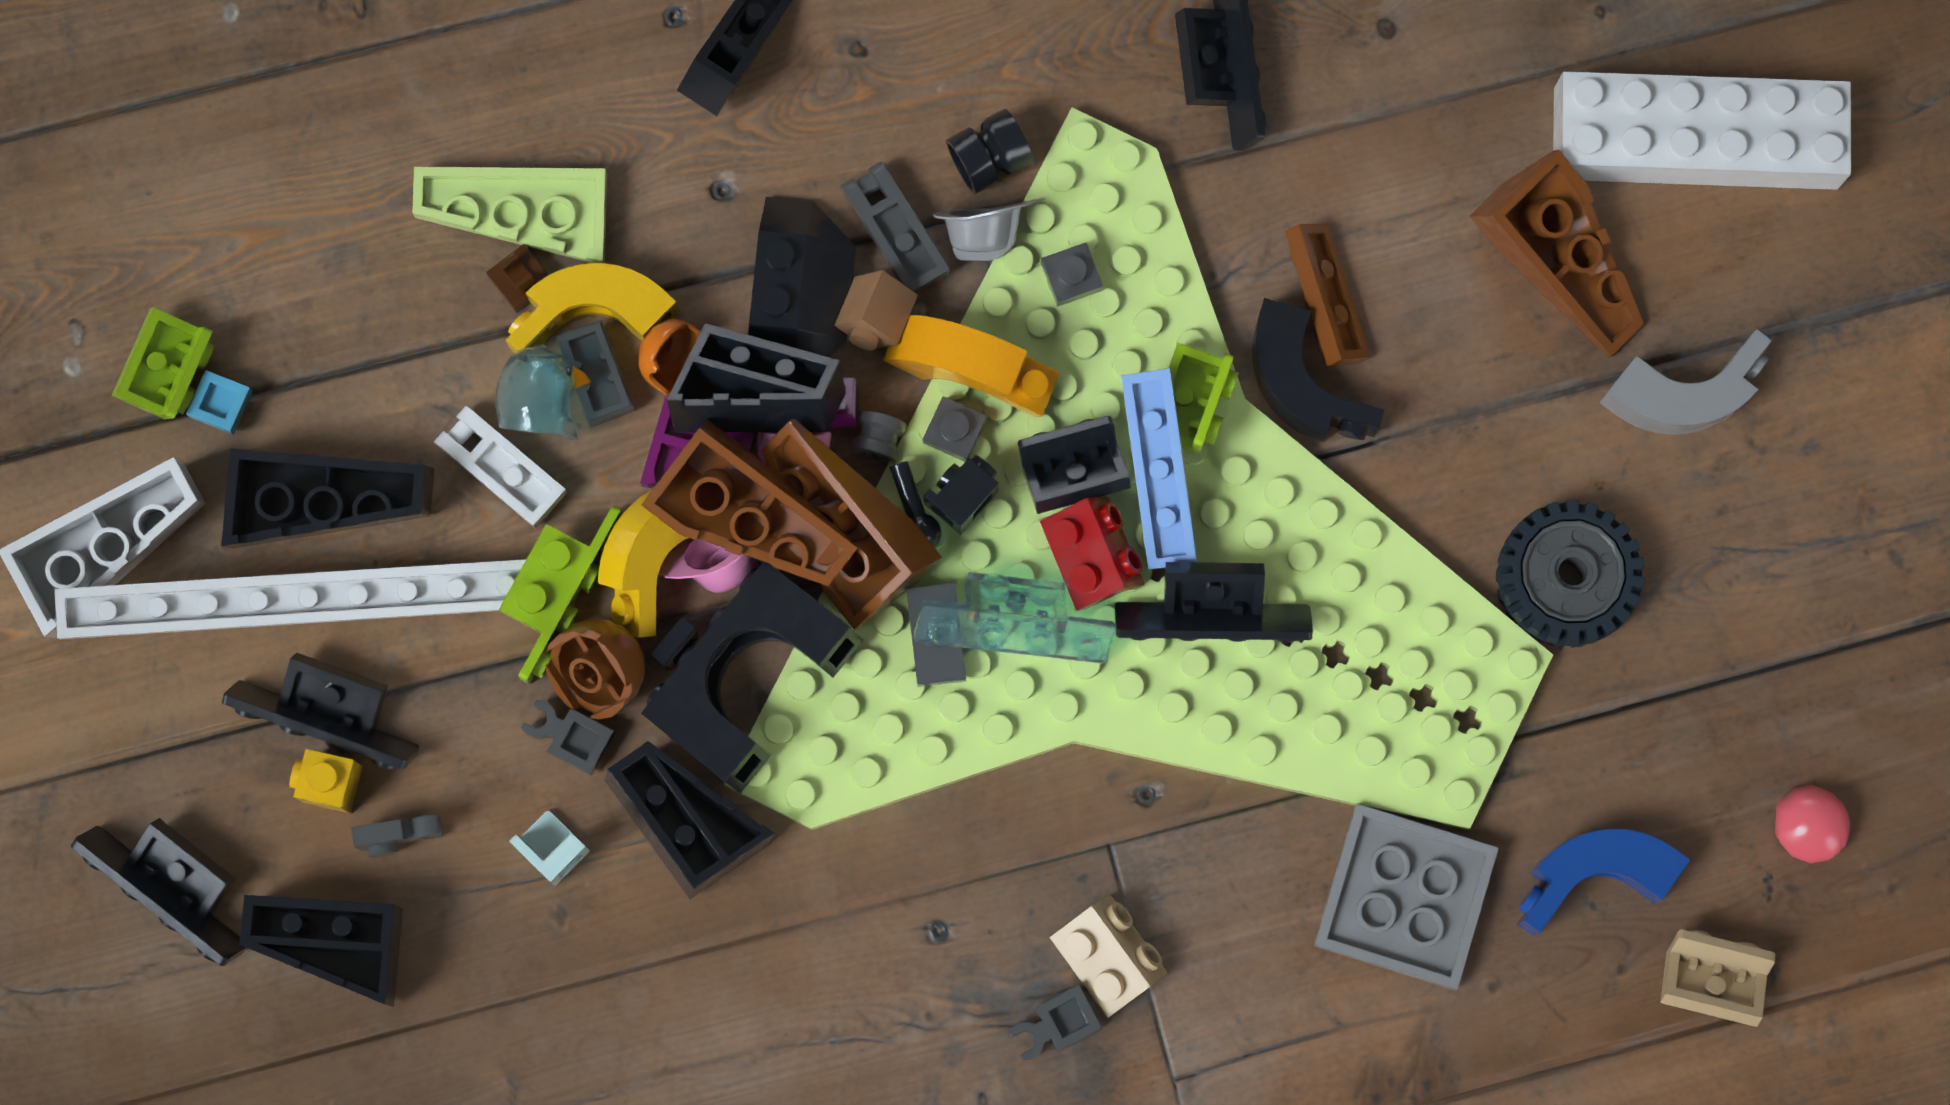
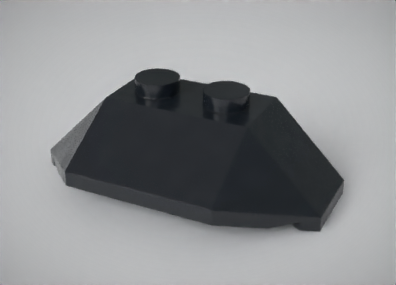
M766 197L758 232L748 335L830 357L847 342V334L834 325L853 282L856 246L814 201Z

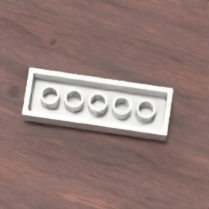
M1563 71L1554 87L1553 151L1559 150L1584 181L1837 190L1851 175V82Z

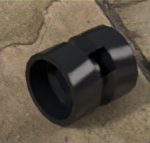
M1005 108L987 117L981 124V132L968 127L946 139L950 156L963 181L973 194H977L998 183L1000 170L1009 175L1034 163L1032 152L1023 132L1011 113Z

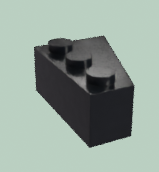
M705 323L667 398V404L675 433H696L706 419L724 432H779L792 419H796L809 432H828L843 401L846 390L840 360Z
M647 741L609 767L605 782L691 900L770 845L775 833L765 825H760L736 808V804L725 796L721 797L699 781V777Z

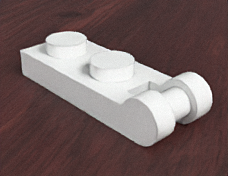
M465 406L456 416L459 421L448 433L443 431L434 443L536 529L568 492L469 407ZM474 433L482 440L470 453L462 445Z

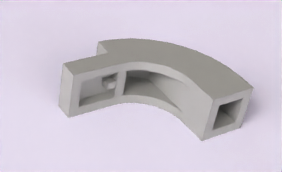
M1756 329L1745 340L1719 375L1700 383L1689 384L1673 381L1636 356L1599 403L1625 422L1654 433L1680 435L1709 429L1730 418L1759 390L1743 377L1752 381L1769 360L1762 353L1772 340Z

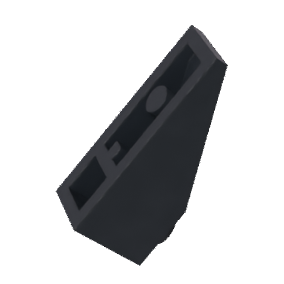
M734 0L694 58L677 91L717 116L793 0Z

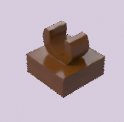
M525 244L521 245L486 272L488 278L516 313L530 304L526 292L537 282L548 276V273Z

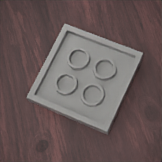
M1356 804L1313 946L1454 991L1458 990L1499 848Z

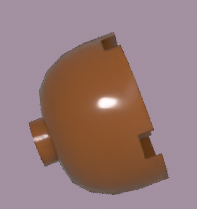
M603 618L582 620L569 626L549 643L547 651L551 650L550 655L552 658L548 665L546 664V673L556 694L571 709L577 711L582 707L587 711L594 712L590 718L598 720L610 718L633 700L640 691L646 671L645 656L635 637L628 629L617 622Z

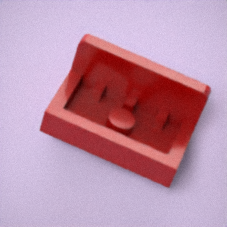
M1108 496L1085 498L1040 521L1076 611L1086 610L1123 591L1134 590L1144 586L1145 583L1141 575V560L1136 551L1129 546L1122 529L1124 526L1122 514Z

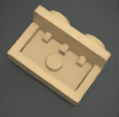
M1107 895L1091 905L1050 937L1107 1018L1167 975L1159 952L1153 945L1144 941L1133 926V919L1129 911L1121 903L1116 902L1111 895Z
M1679 930L1666 952L1660 1003L1757 1027L1763 1018L1767 975L1775 963L1776 954L1772 951L1760 949L1752 943H1736L1712 937L1707 932L1700 930Z

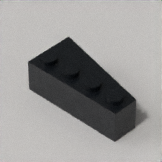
M230 449L221 546L240 548L430 517L435 468L422 464Z

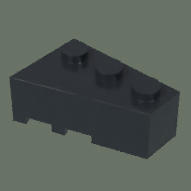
M244 895L239 945L372 1000L394 1007L403 908L395 904Z

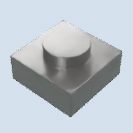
M1086 242L1041 258V265L1057 307L1103 290L1101 279Z
M943 396L922 439L923 443L966 462L987 421V416Z

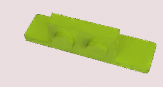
M612 505L590 546L579 542L548 524L543 528L499 608V611L541 633L518 675L523 682L530 684L535 675L542 679L546 674V664L548 665L552 658L550 655L551 650L547 651L548 645L556 638L558 632L562 633L569 626L573 625L579 613V610L574 608L573 605L580 592L583 590L590 593L597 582L599 565L596 563L603 553L610 532L622 515V509Z

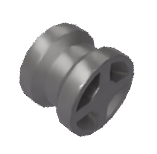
M862 411L858 420L861 426L860 434L852 440L851 451L880 462H897L899 451L896 448L899 437L905 434L907 424L886 414Z

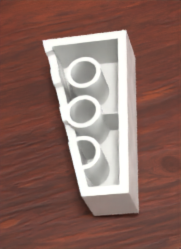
M173 457L1 548L0 556L44 637L57 638L54 589L116 585L206 503L184 462Z

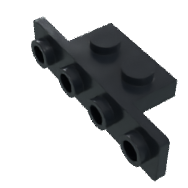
M1213 0L1214 9L1183 8L1175 13L1186 105L1227 106L1232 148L1234 151H1244L1265 138L1266 116L1262 110L1259 91L1260 71L1255 61L1253 46L1254 26L1249 16L1248 1Z
M1165 562L1164 602H1116L1114 611L1116 637L1139 641L1149 638H1165L1183 641L1228 639L1234 642L1246 640L1294 642L1296 640H1311L1313 638L1311 608L1307 604H1263L1264 563Z
M296 653L290 658L280 694L238 680L223 695L222 704L235 708V712L240 716L249 719L262 718L279 724L280 728L289 734L296 736L309 735L323 740L329 748L344 753L355 752L371 758L374 764L382 768L405 769L417 756L420 747L418 744L375 729L388 685L300 653Z
M160 818L148 825L133 851L100 826H95L74 839L71 847L83 857L87 865L95 870L102 871L120 886L126 896L141 902L158 916L160 922L165 927L177 931L195 945L198 952L204 958L216 962L220 966H225L242 955L246 950V947L239 945L240 937L212 915L235 880V877Z

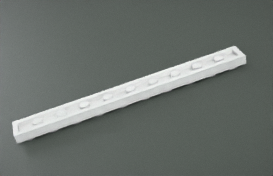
M526 559L54 589L57 639L499 611L503 600Z

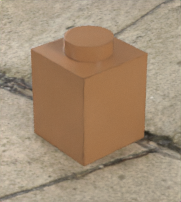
M884 270L855 276L834 326L849 335V340L852 344L864 350L873 351L878 348L896 345L901 338L918 295Z

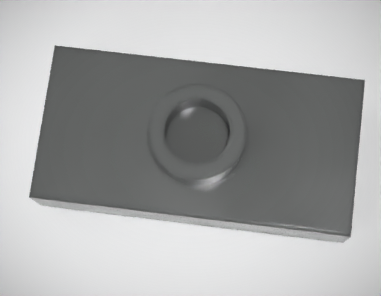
M602 320L556 336L567 367L572 369L573 365L585 372L591 380V383L576 388L590 428L635 411Z
M955 583L906 588L917 687L966 682Z

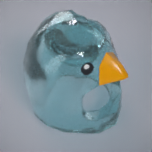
M545 345L528 346L518 350L507 360L497 384L495 409L499 427L526 432L565 434V438L569 440H580L581 424L573 421L570 416V395L574 389L591 383V380L585 372L574 367L568 357L547 350Z

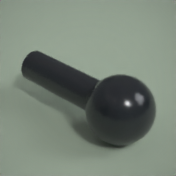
M908 461L890 466L889 468L905 514L913 520L930 543L936 547L942 535L941 526L933 516L925 513Z

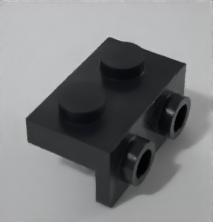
M1111 416L1087 419L1072 426L1050 432H1040L1018 441L1022 471L1037 514L1073 505L1088 497H1101L1131 488L1130 477L1116 440L1115 427Z

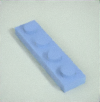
M1171 368L1123 374L1121 378L1148 570L1164 568L1165 562H1197Z

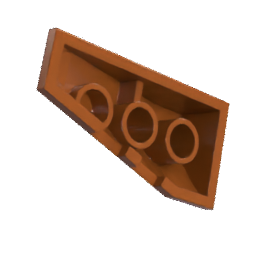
M1554 150L1501 184L1469 217L1512 265L1607 357H1612L1644 325V322L1625 275L1622 271L1618 270L1608 246L1611 240L1606 228L1600 226L1591 203L1594 201L1588 184L1559 150Z
M796 419L790 420L761 450L769 469L859 546L830 585L821 584L824 593L854 630L905 593L906 588L914 586L942 558L911 518Z

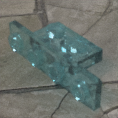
M968 572L965 583L966 604L923 600L914 630V640L920 643L1094 663H1105L1107 661L1116 632L1113 621L1068 616L1064 583Z

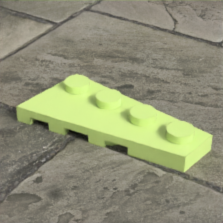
M414 167L412 213L415 218L519 245L525 244L527 247L590 263H605L607 172L605 168Z

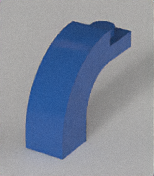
M1604 829L1582 834L1550 851L1529 872L1545 885L1542 889L1534 885L1522 900L1518 909L1524 915L1517 925L1532 936L1541 933L1571 889L1581 880L1590 877L1602 876L1617 879L1633 888L1652 903L1663 900L1690 862V859L1666 842L1638 831Z

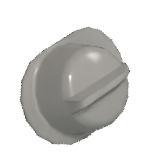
M1045 198L996 208L944 210L935 212L933 217L945 219L949 240L956 258L969 261H989L998 259L1006 254L1016 242L1021 207L1042 202Z

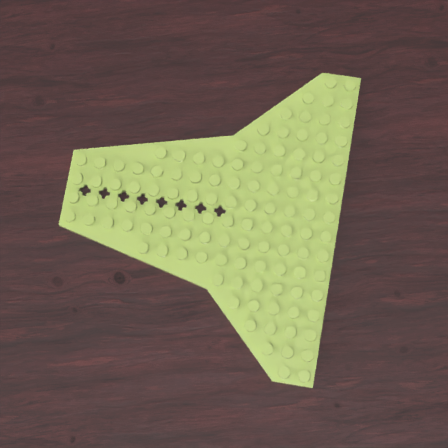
M1071 107L1024 201L1045 198V200L1021 207L1016 242L1010 251L992 261L960 323L961 325L985 332L1028 351L1026 356L1060 372L1043 417H1033L969 386L948 380L932 379L905 434L897 446L899 451L897 462H889L876 487L880 493L905 513L889 467L908 461L925 513L933 516L941 526V539L935 549L942 558L911 588L955 583L966 682L917 687L907 593L905 592L862 626L854 630L864 640L834 678L797 649L793 648L749 734V737L770 753L771 756L741 793L727 783H724V786L814 830L1075 743L1354 806L1360 804L1386 813L1468 831L1477 816L1553 654L1245 399L1238 377L1230 399L1219 398L1214 414L1223 417L1214 444L1204 442L1200 455L1182 449L1197 562L1264 563L1263 604L1309 605L1313 624V638L1311 640H1304L1302 643L1294 641L1288 647L1278 640L1234 642L1228 639L1183 641L1180 639L1149 638L1139 641L1116 637L1115 603L1164 602L1165 582L1164 576L1159 582L1153 581L1151 579L1152 570H1148V567H1146L1147 556L1121 375L1168 368L1177 342L1223 358L1225 353L1229 354L1157 148ZM1086 242L1101 279L1103 290L1057 307L1041 265V258ZM1232 362L1230 369L1233 370V371H1235V368H1234V365H1233V362ZM943 396L987 416V421L969 458L972 459L975 455H978L996 470L997 475L994 479L999 482L998 493L961 535L923 503V495L929 488L936 494L940 492L941 489L936 484L951 465L955 463L961 467L965 463L924 444L922 440ZM1111 416L1115 427L1116 440L1130 477L1131 488L1105 496L1110 498L1111 502L1118 507L1124 520L1122 529L1129 546L1136 551L1141 560V575L1145 584L1134 590L1123 591L1086 610L1076 611L1040 524L1041 520L1069 506L1040 514L1036 513L1022 471L1018 441L1040 432H1050L1072 426L1087 419ZM823 591L818 602L852 628ZM1338 643L1344 647L1343 654L1348 657V662L1346 665L1338 663L1334 669L1329 668L1325 665L1327 656L1321 653L1324 646L1332 648ZM1379 665H1383L1388 669L1387 676L1392 679L1391 685L1382 684L1378 690H1374L1370 687L1371 678L1365 675L1368 667L1376 669ZM1425 686L1432 690L1431 697L1436 700L1434 708L1426 706L1420 712L1413 708L1415 700L1409 695L1412 689L1420 691ZM1470 708L1476 712L1475 719L1480 722L1478 730L1470 728L1466 734L1461 733L1458 730L1460 722L1453 718L1456 711L1464 713Z

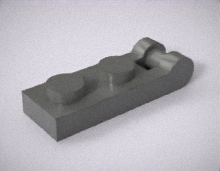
M879 162L869 168L870 174L858 181L852 178L840 185V188L898 281L917 294L949 275L950 268L886 166ZM880 190L886 198L871 206L866 197Z

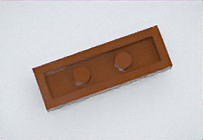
M1298 224L1286 230L1285 234L1290 246V256L1296 265L1304 291V301L1311 311L1310 313L1318 335V345L1325 357L1327 366L1353 365L1371 358L1329 224Z

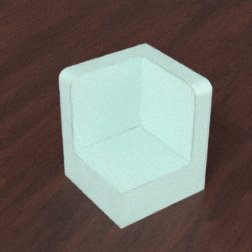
M546 811L521 837L515 834L509 840L555 886L590 852L550 811Z

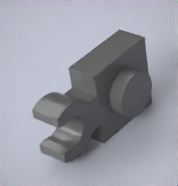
M536 700L534 707L546 713L547 721L540 728H534L527 723H523L522 730L534 739H545L548 737L553 739L547 750L549 754L592 776L615 732L571 708L563 721L558 718L557 712L549 703Z
M436 814L408 820L398 819L351 827L354 847L361 851L368 850L369 857L397 854L398 845L408 844L410 841L443 837L441 818L437 817Z
M1078 984L1035 1007L1041 1019L1040 1022L1036 1024L1030 1022L1018 1023L1008 1033L1011 1038L1021 1032H1028L1033 1036V1048L1020 1055L1023 1061H1027L1037 1057L1041 1053L1044 1043L1052 1040L1057 1052H1060L1101 1030L1102 1027Z

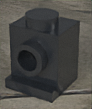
M975 455L972 459L968 458L961 467L954 463L936 484L941 489L940 492L936 494L929 488L923 495V503L961 535L998 493L999 482L994 479L997 472L978 455Z

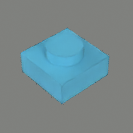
M205 370L186 415L191 419L234 435L253 391L250 387Z

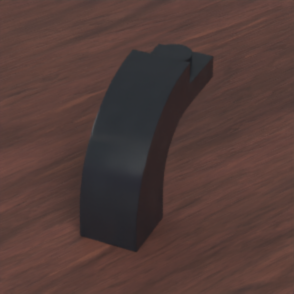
M1264 298L1253 336L1252 360L1259 388L1273 411L1297 432L1322 443L1330 425L1338 427L1337 433L1350 439L1365 440L1366 435L1375 437L1381 425L1384 409L1332 395L1321 389L1307 373L1302 358V342L1311 311Z

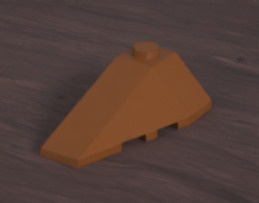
M708 419L700 426L641 504V506L682 536L696 541L700 539L723 547L725 551L758 559L771 564L774 568L826 586L830 585L859 547L748 449Z

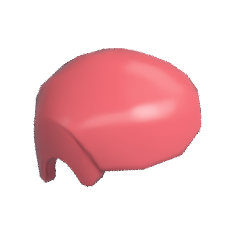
M1812 784L1794 787L1778 801L1775 807V835L1791 857L1808 863H1817L1831 860L1840 854L1841 849L1845 848L1849 839L1851 824L1849 813L1844 803L1831 791Z

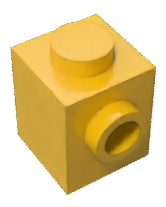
M305 749L303 760L296 759L291 771L289 785L290 788L295 789L293 797L306 804L351 814L363 766L353 759Z

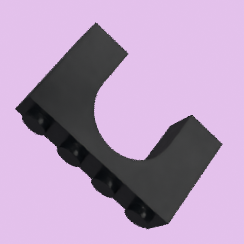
M762 562L758 568L751 570L740 584V591L728 606L720 608L713 615L707 632L697 644L688 647L683 652L678 661V668L665 683L659 684L650 693L647 699V706L641 712L644 717L739 793L749 784L771 754L737 728L729 720L723 709L721 683L731 661L741 651L751 645L766 641H776L794 647L834 678L864 640L849 625L766 562Z

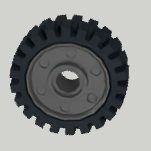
M1566 501L1560 504L1558 502L1551 503L1541 509H1537L1517 524L1507 537L1497 560L1498 568L1496 570L1500 601L1503 600L1506 606L1504 610L1509 618L1513 617L1519 627L1525 632L1532 634L1533 638L1541 643L1546 641L1552 643L1551 646L1561 648L1571 646V648L1600 641L1623 625L1640 600V592L1644 587L1645 577H1642V571L1645 568L1644 559L1638 553L1640 546L1636 538L1632 540L1628 534L1630 529L1624 522L1618 523L1614 519L1616 517L1615 514L1608 510L1603 512L1597 509L1598 505L1589 502L1583 505L1578 504V501ZM1569 563L1579 570L1581 574L1579 585H1568L1561 580L1559 576V566L1561 564Z

